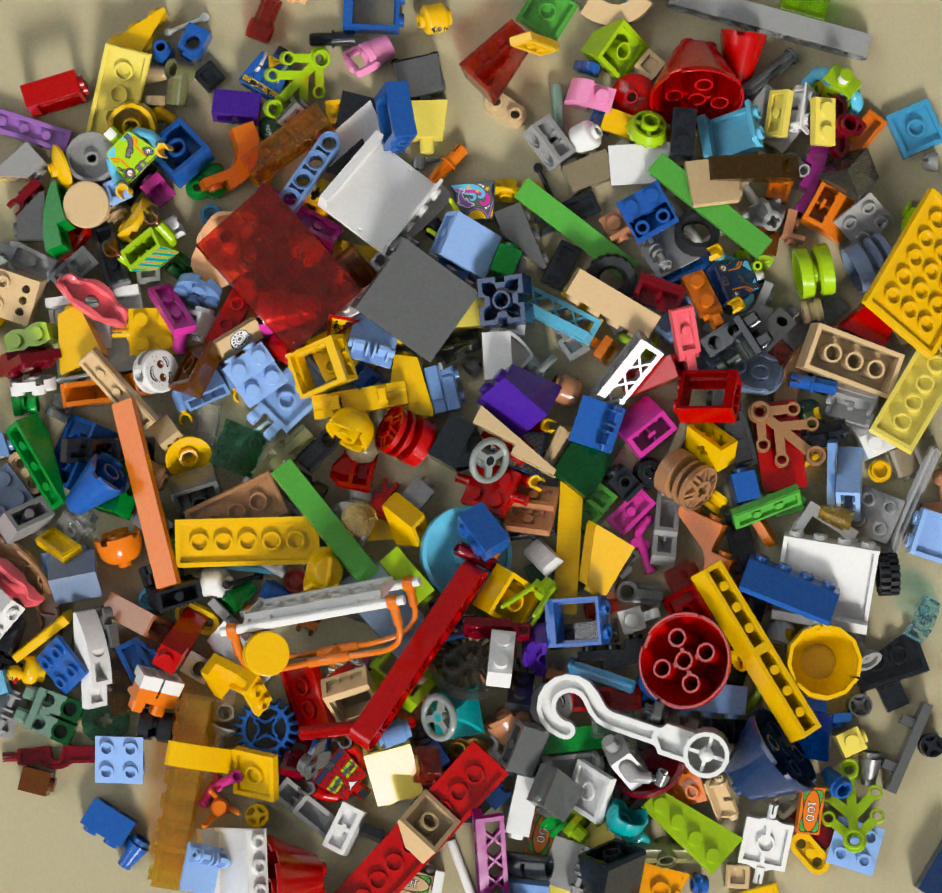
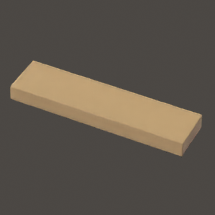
M96 346L77 362L113 403L129 398L136 399L143 431L159 419L155 412Z

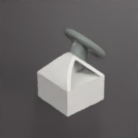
M511 331L482 332L484 383L488 380L492 382L494 380L493 377L501 368L505 370L511 364L543 377L557 360L555 355H551L541 364L540 360L535 356L533 357L532 351L524 341Z

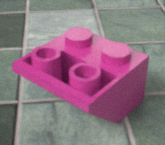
M646 394L625 411L618 435L637 459L640 460L678 428L663 409Z

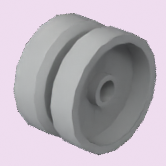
M86 132L79 134L70 142L66 149L65 157L70 172L78 182L92 181L103 185L102 183L111 179L106 163V152L112 143L101 133Z

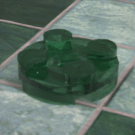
M107 699L106 706L89 710L84 709L81 718L83 732L94 742L95 736H124L130 726L129 712L112 717ZM107 713L109 714V719H112V723L103 727L99 719Z

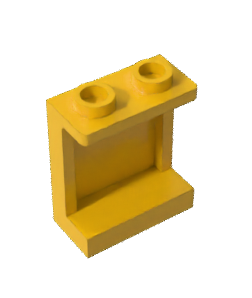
M214 653L200 671L214 696L223 699L229 689H232L244 696L253 714L257 717H260L263 711L269 707L272 698L260 676L252 673L249 669Z

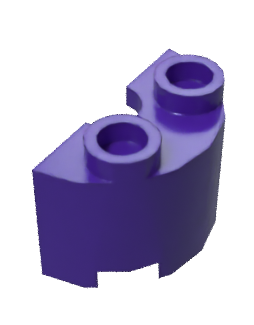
M546 622L536 623L535 626L530 625V640L522 641V661L524 667L527 666L534 671L535 675L544 677L546 674L545 655L547 651Z

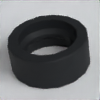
M695 210L685 212L679 217L680 221L676 223L674 231V241L677 247L683 253L690 256L701 257L709 254L710 252L707 250V247L718 242L720 230ZM689 224H701L709 229L711 233L710 239L703 243L692 242L684 236V227Z

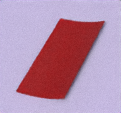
M796 400L770 402L768 404L769 406L788 405V403L796 402ZM790 406L788 408L791 413L797 412V408L795 406ZM755 410L757 416L764 415L763 410ZM787 414L773 416L780 422L799 420L798 416L789 417ZM754 423L755 437H756V442H757V440H758V438H757V429H756V423ZM766 424V436L771 445L766 453L758 452L763 491L782 490L794 484H797L799 488L807 487L804 454L785 439L789 463L784 468L777 467L774 463L776 456L774 430ZM800 430L792 431L801 438ZM760 442L759 447L766 449L767 443ZM780 456L777 458L780 464L786 463L784 457Z

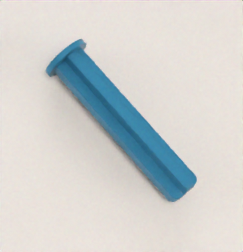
M572 657L568 662L567 673L580 674L591 681L632 694L636 689L637 682L633 679L577 661L575 657Z

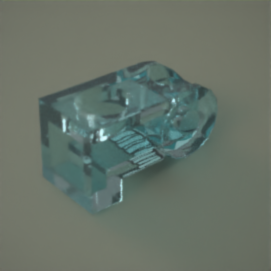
M923 594L917 602L903 634L922 644L932 632L941 603Z

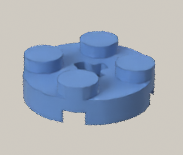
M184 273L179 276L174 292L186 300L187 306L194 309L195 306L218 307L222 289L215 281L209 278L207 282L201 280V275L196 273Z

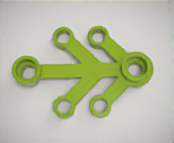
M314 47L310 50L309 54H294L290 51H283L279 56V60L283 65L289 66L294 62L307 63V65L302 70L267 68L264 71V78L268 82L292 80L275 99H269L264 103L263 112L267 117L276 119L284 111L283 104L298 88V100L303 98L308 103V78L313 72L315 85L311 87L310 94L316 99H321L325 96L324 69L328 67L331 60L327 49L324 47ZM287 54L290 55L289 62H286L284 59ZM317 54L321 56V60L318 63L315 60ZM271 71L275 73L273 79L269 78V73ZM319 87L321 93L317 96L315 90ZM271 104H273L275 108L272 113H270L269 106Z
M846 759L841 762L839 770L842 775L851 780L852 791L846 797L847 805L839 798L833 796L829 799L824 798V803L832 805L848 819L849 829L840 823L831 811H825L822 814L821 820L824 826L832 827L843 837L842 841L846 850L858 853L866 847V835L876 824H881L885 816L881 809L875 808L870 812V818L860 828L858 827V818L874 801L882 798L883 792L880 786L872 785L869 787L868 793L857 804L855 778L859 774V766L856 761ZM850 767L854 772L850 775L846 774V768ZM877 789L880 791V794L872 796L871 791ZM874 813L882 815L879 820H875L872 816ZM828 815L833 817V821L830 823L824 820ZM855 837L859 839V843L853 845L850 843V840Z

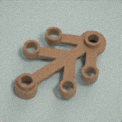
M754 401L748 408V417L752 422L756 423L758 438L756 450L758 452L766 453L771 445L766 436L767 424L774 430L776 447L774 463L777 467L784 468L789 463L785 439L806 455V460L810 465L820 466L824 462L826 452L822 447H811L792 432L805 429L808 432H815L819 427L817 418L808 417L805 420L780 422L773 416L787 414L789 417H796L800 412V405L796 402H790L788 405L769 406L765 401ZM790 406H795L797 408V412L791 413L788 408ZM755 410H763L764 415L757 416ZM814 421L816 427H808L807 422ZM766 442L767 448L761 449L759 443ZM816 453L819 455L820 459L818 461L812 460L811 455ZM780 456L784 457L786 463L780 464L777 458Z

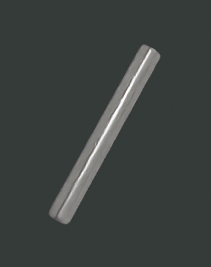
M934 446L928 447L905 499L906 504L888 544L885 545V553L898 554L914 512L918 508L942 453L939 448Z

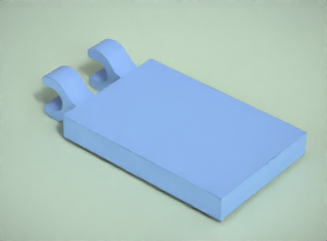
M305 356L315 388L326 384L317 364L308 356ZM288 367L282 372L288 382L257 403V407L246 416V419L252 425L256 424L264 414L274 422L263 432V436L269 442L281 430L287 435L313 409L312 398L301 399L297 393L296 383Z

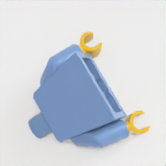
M219 362L201 399L172 390L176 409L181 414L178 419L180 425L184 426L182 419L184 415L190 418L191 424L194 422L193 415L187 412L186 409L191 412L231 394V389L233 391V400L239 403L235 397L237 391L222 371L225 365Z

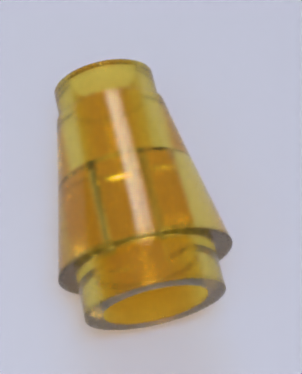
M822 504L818 518L843 531V529H850L855 512L849 511L850 508Z

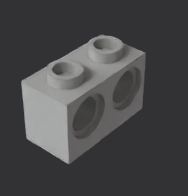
M549 113L532 124L522 134L549 172L567 161L577 151Z

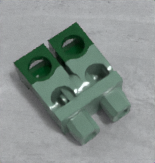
M27 685L22 697L33 701L32 707L29 710L18 706L14 719L23 723L24 728L65 746L71 745L78 725L72 722L80 723L85 711L82 708V700L64 695L44 686L39 688ZM56 715H57V716H60V717H62V718H65V719H67V720H70V721H72V722H68V721H65V720H63V719H60V718L56 717Z

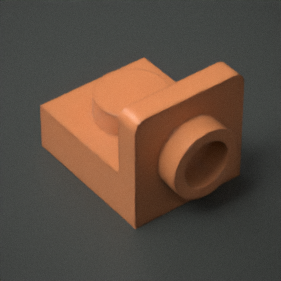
M619 208L598 219L612 243L617 242L619 245L630 239L629 235L632 232Z
M789 208L783 220L779 239L784 240L786 245L797 247L798 244L802 245L805 242L806 237L793 233V231L796 232L798 229L800 218L797 217L798 210Z

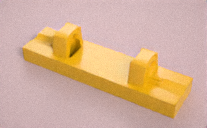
M405 381L311 396L315 420L331 418L336 411L341 409L340 397L342 408L361 407L367 412L392 408L396 405H409Z

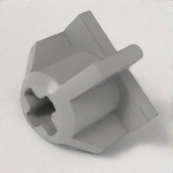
M759 197L760 204L746 209L749 222L754 226H763L768 231L778 229L782 224L783 218L787 215L779 197L769 201L764 197Z

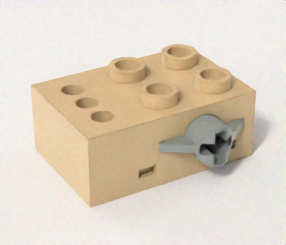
M0 253V318L28 327L36 321L47 279L14 268L8 256Z

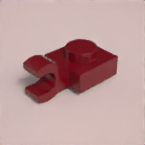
M34 177L18 192L19 195L16 198L11 199L7 203V207L11 209L14 205H19L20 209L15 213L17 216L25 208L26 203L29 204L45 188Z

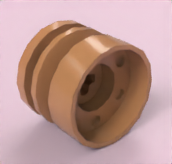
M678 448L666 455L659 464L654 476V487L668 498H672L675 503L685 510L693 511L700 508L710 498L716 487L718 477L716 470L710 465L699 460L688 450Z

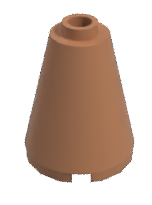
M506 704L496 709L497 714L493 718L489 715L483 721V725L505 747L516 718L532 722L529 712L506 709Z

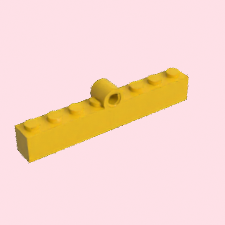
M719 560L690 577L734 649L731 651L732 664L741 672L747 670L790 743L804 739L822 727L722 561Z

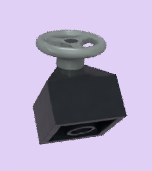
M453 412L450 413L428 452L432 460L456 473L470 469L473 478L484 484L493 483L501 478L509 464V450L501 439L489 437L482 440L476 425ZM494 444L497 445L499 449L495 452H492L486 449L485 447L487 445ZM502 457L500 468L492 475V469L496 460ZM477 466L484 468V476L479 474Z

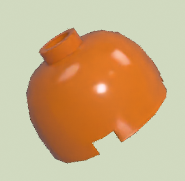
M133 526L134 531H128L127 527L101 534V540H98L96 537L94 544L99 557L110 565H118L119 568L132 565V560L136 559L142 551L143 540L140 528Z

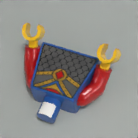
M546 418L538 422L522 436V438L535 447L534 451L541 457L547 433L544 432L552 434L556 432V430L549 429L550 423L557 422L554 419ZM491 445L490 451L495 452L496 450H498L493 445ZM509 458L507 469L522 474L523 477L520 484L531 487L538 492L542 491V489L537 487V483L541 480L545 482V479L538 476L539 470L525 462L519 466Z

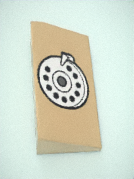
M250 317L213 340L212 343L224 362L231 356L243 351V348L251 342L255 341L256 343L264 337L256 318Z

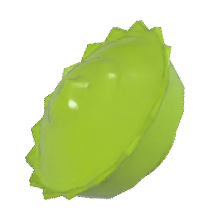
M653 111L638 112L636 115H632L625 125L627 129L626 134L629 135L630 140L635 141L637 145H642L644 148L651 147L654 149L657 146H662L664 142H667V137L669 136L665 120Z

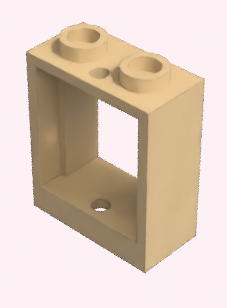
M366 666L320 680L322 699L337 722L357 720L370 701L344 708L340 699L366 691L372 697L378 689Z

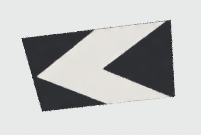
M343 90L334 130L340 138V151L326 172L338 175L376 130L380 132L374 98ZM332 142L331 148H334L335 144Z

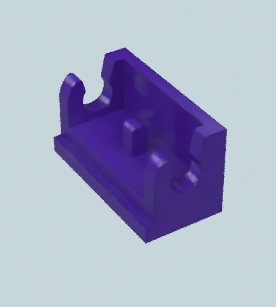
M225 89L214 90L211 110L213 122L242 125L253 121L255 126L260 125L261 93Z

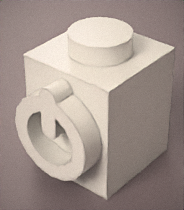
M195 306L194 310L187 309L197 324L196 332L188 335L192 336V341L206 342L205 338L217 318L214 316L215 311Z

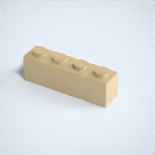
M577 267L563 291L568 294L567 300L577 306L580 302L588 306L586 311L597 318L602 314L608 318L606 323L618 330L622 326L628 330L626 335L631 338L640 330L646 334L648 339L661 316Z

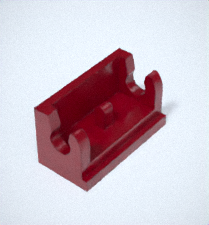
M642 272L633 300L668 313L669 309L682 306L687 288Z

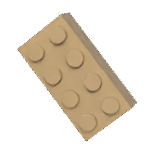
M819 322L810 324L795 367L819 377L879 395V399L887 400L895 386L905 355Z

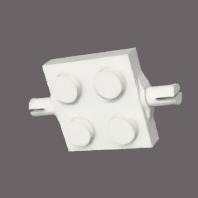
M769 803L767 816L758 817L746 814L742 833L743 840L740 842L737 863L747 864L755 868L752 882L756 884L757 880L758 884L763 883L764 871L776 870L785 872L794 824L783 822L776 818L779 805L775 803L774 805Z

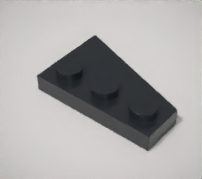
M914 626L879 651L882 654V659L875 667L867 671H861L860 677L855 678L859 679L857 684L860 692L864 693L929 672L930 669Z

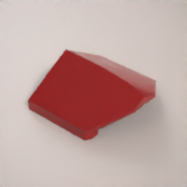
M345 449L343 454L332 465L330 478L337 487L370 493L378 454L370 463H358L347 455Z

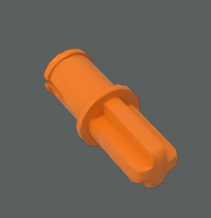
M457 143L445 158L442 157L440 159L441 163L430 174L429 180L437 183L440 179L443 180L450 171L454 172L456 170L455 167L468 154V151L461 144Z

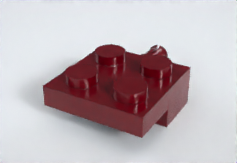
M46 347L6 352L0 356V378L7 377L13 380L22 377L24 374H29L30 377L38 376L43 373L44 369L53 367L55 365L54 362L62 358L60 348L46 350Z

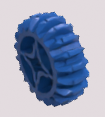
M271 696L272 700L268 708L277 712L268 720L263 719L261 716H255L252 710L244 705L242 709L246 712V715L237 714V717L243 720L242 723L236 722L234 724L235 727H241L242 730L235 733V736H243V739L238 741V745H243L246 742L248 746L245 748L273 754L277 752L279 757L284 756L281 748L289 750L290 747L287 742L296 743V739L290 737L291 734H298L297 729H292V725L299 724L298 720L292 722L290 720V717H293L296 713L294 711L289 714L286 713L290 705L286 704L281 708L282 699L280 698L276 701V704H272L273 696ZM282 717L286 724L284 738L276 730V725ZM250 718L257 726V733L252 739H250L248 734ZM275 719L271 724L273 728H270L273 729V734L267 732L258 737L262 733L261 723L268 724ZM264 737H269L278 745L273 748H262L257 746V743Z

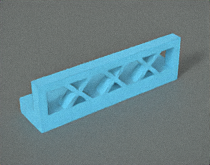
M532 285L533 299L527 301V303L533 304L534 319L589 346L602 321ZM549 300L552 302L553 309L546 311L539 307L538 302ZM571 311L573 320L566 321L560 318L558 312ZM589 320L594 324L590 331L587 332L581 329L578 323Z

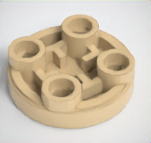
M80 181L67 190L63 200V209L67 219L75 226L94 228L109 219L111 204L109 195L102 185L92 181Z

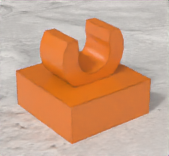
M607 335L602 341L593 337L590 343L591 348L595 350L593 353L594 357L605 366L619 348L614 339Z

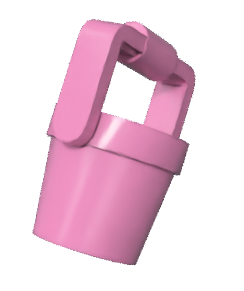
M382 35L344 51L342 56L344 64L349 71L360 78L377 70L383 63L394 57L395 50L386 35ZM359 53L366 64L360 69L352 60V57Z

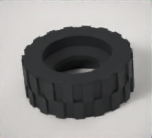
M607 253L606 255L598 256L596 260L591 262V265L586 270L587 273L600 280V276L605 270L616 269L623 277L622 285L617 291L629 298L634 295L638 279L633 265L627 258L621 257L619 254Z

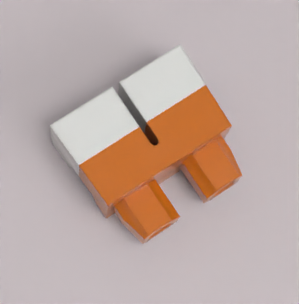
M137 664L134 671L136 675L134 683L127 689L131 695L128 706L133 712L141 713L145 704H150L148 709L150 714L162 718L167 708H174L185 684L177 673L171 675L164 670L158 669L157 671L155 668Z

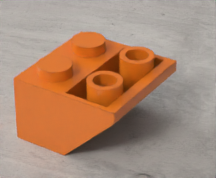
M824 177L804 211L799 224L840 245L845 234L833 221L855 204L853 195L844 187Z

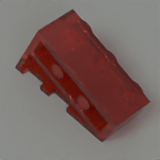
M512 19L459 63L465 78L493 105L496 104L529 53L510 45V37L526 33Z

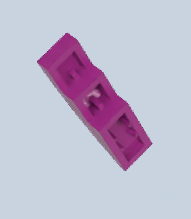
M812 146L804 159V162L810 166V172L806 177H803L796 188L804 193L794 209L798 210L797 216L799 218L804 213L815 193L825 167L829 152L828 147Z

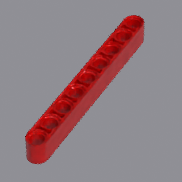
M467 560L461 564L350 729L349 739L368 751L375 747L483 586L488 575L486 571Z

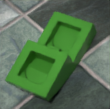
M601 482L591 498L583 502L581 532L584 534L587 522L590 520L597 523L618 497Z

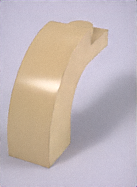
M588 0L580 14L594 23L603 26L620 18L625 19L628 24H631L642 18L654 4L648 0H629L622 4H611L604 0Z

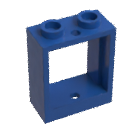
M344 0L343 31L399 35L400 27L404 28V13H400V5H405V0H394L393 25L353 24L354 0Z
M407 80L384 82L374 98L380 133L384 135L382 139L383 150L401 153L407 149L417 135Z
M607 595L548 599L545 604L548 648L610 644L612 628L609 625L608 619L610 603L607 600ZM595 602L598 638L565 640L563 604Z

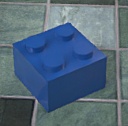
M180 117L158 134L165 144L173 146L174 149L173 151L164 150L165 155L168 157L167 159L157 156L153 162L179 189L215 159L209 146Z

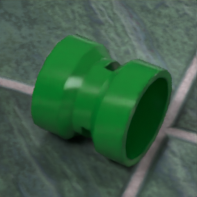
M32 392L22 396H12L14 416H23L24 413H30L31 415L39 414V396L32 395Z

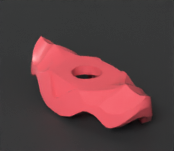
M67 273L56 280V287L74 308L83 312L89 318L117 328H124L128 321L126 307L116 300L113 291L104 283L95 279H83L74 273ZM87 297H94L98 301V306L91 308L86 304L85 299Z
M0 557V587L11 598L19 599L24 607H33L42 603L45 597L27 582L25 574L8 559Z

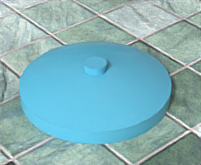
M473 506L454 507L442 512L430 522L422 536L419 551L421 568L429 584L440 594H442L461 564L466 561L454 555L453 548L459 540L469 546L471 544L467 538L460 536L457 531L458 515ZM494 516V518L498 521V523H499V524L501 525V527L503 528V524L500 522V520H499L498 518H496V517ZM510 540L508 548L503 550L497 558L499 565L509 570L512 563V545ZM476 564V566H478L479 568L483 569L488 573L486 578L487 580L491 574V571Z

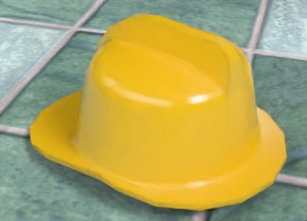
M328 546L319 547L310 554L303 580L304 592L333 587L341 583L344 565Z

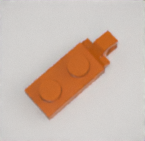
M703 269L682 276L681 284L687 288L686 294L694 306L699 319L704 322L708 321L713 331L724 324L722 319L724 312Z

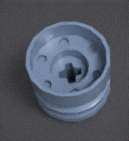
M879 232L873 234L871 239L868 237L863 239L864 250L857 243L841 250V258L845 270L854 287L861 294L868 291L892 250L886 239Z

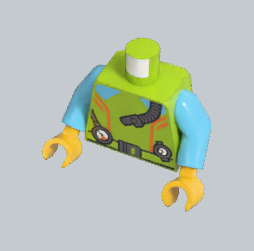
M834 64L830 68L827 66L815 67L801 81L802 86H805V82H807L815 90L817 97L830 98L834 94H840L847 102V112L858 116L864 105L862 93L860 92L862 83L854 77L853 71L849 68H842L838 64Z
M111 125L104 132L103 136L112 143L106 152V163L110 177L116 187V195L125 200L123 196L125 189L132 195L133 189L127 186L126 182L130 184L157 156L167 159L168 157L164 153L165 149L173 151V146L165 144L164 140L154 130L130 126L122 134Z

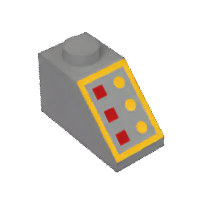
M26 141L0 164V181L30 182L34 177L39 180L46 174L48 165Z

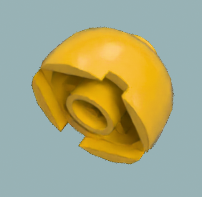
M361 407L341 408L334 413L326 424V430L332 438L336 435L341 439L339 444L355 452H362L363 449L366 451L374 438V424L369 417V413Z

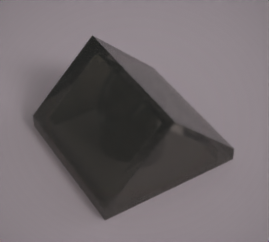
M868 148L848 151L843 158H834L819 174L818 179L858 202L878 181L879 175Z

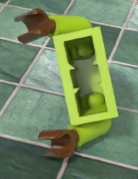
M153 205L150 206L152 214H147L145 211H143L145 222L150 225L154 224V227L150 226L121 251L118 250V241L116 239L110 238L108 245L104 244V254L107 257L116 256L117 260L128 267L129 271L157 270L170 259H174L179 252L174 231L164 220H159L157 208Z

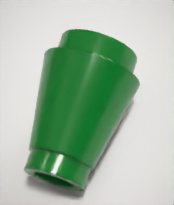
M247 581L226 592V596L221 601L232 614L236 611L240 612L257 591V588L251 581Z

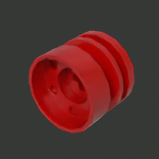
M396 405L381 420L375 436V447L378 451L386 453L391 457L396 456L397 460L415 467L427 457L435 441L436 425L434 422L422 416H415L412 411Z

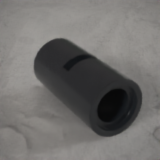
M506 851L508 875L550 879L554 871L552 855Z

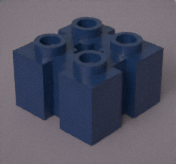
M520 273L505 275L504 280L497 277L477 279L478 298L483 299L485 307H479L481 327L493 329L508 327V323L516 326L535 324L533 304L527 303V296L532 295L531 276Z

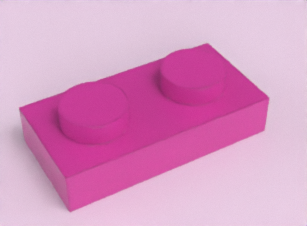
M641 489L629 502L625 501L606 521L623 537L656 502Z

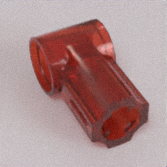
M262 0L255 17H252L248 23L245 36L268 45L274 33V24L283 2L280 0Z

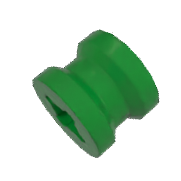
M544 817L538 826L546 829L549 832V836L553 839L568 823V820L562 821L553 817Z

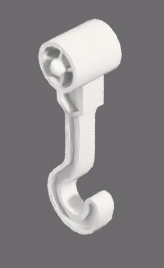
M565 673L555 676L544 685L538 696L537 712L540 722L548 732L559 738L571 739L576 733V724L562 717L557 708L560 696L566 693H575L583 700L589 714L596 723L611 731L654 745L658 754L685 763L689 771L698 777L712 778L718 776L729 763L730 745L726 736L718 729L702 727L693 730L669 721L660 726L615 711L608 707L593 682L580 674Z

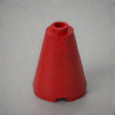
M721 29L722 57L743 85L753 76L767 35L748 31Z

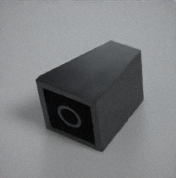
M614 838L578 854L584 893H639L646 859L645 849Z

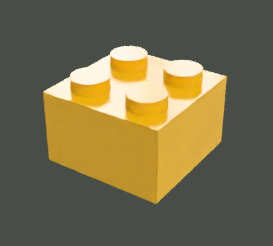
M496 564L472 604L492 618H512V622L525 623L539 600L534 594L536 590L533 589L511 605L501 609V604L531 584L513 571Z

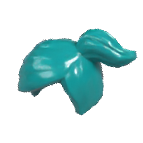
M614 798L606 811V826H608L609 830L632 844L650 843L649 836L642 832L648 824L647 809L630 811L623 800Z

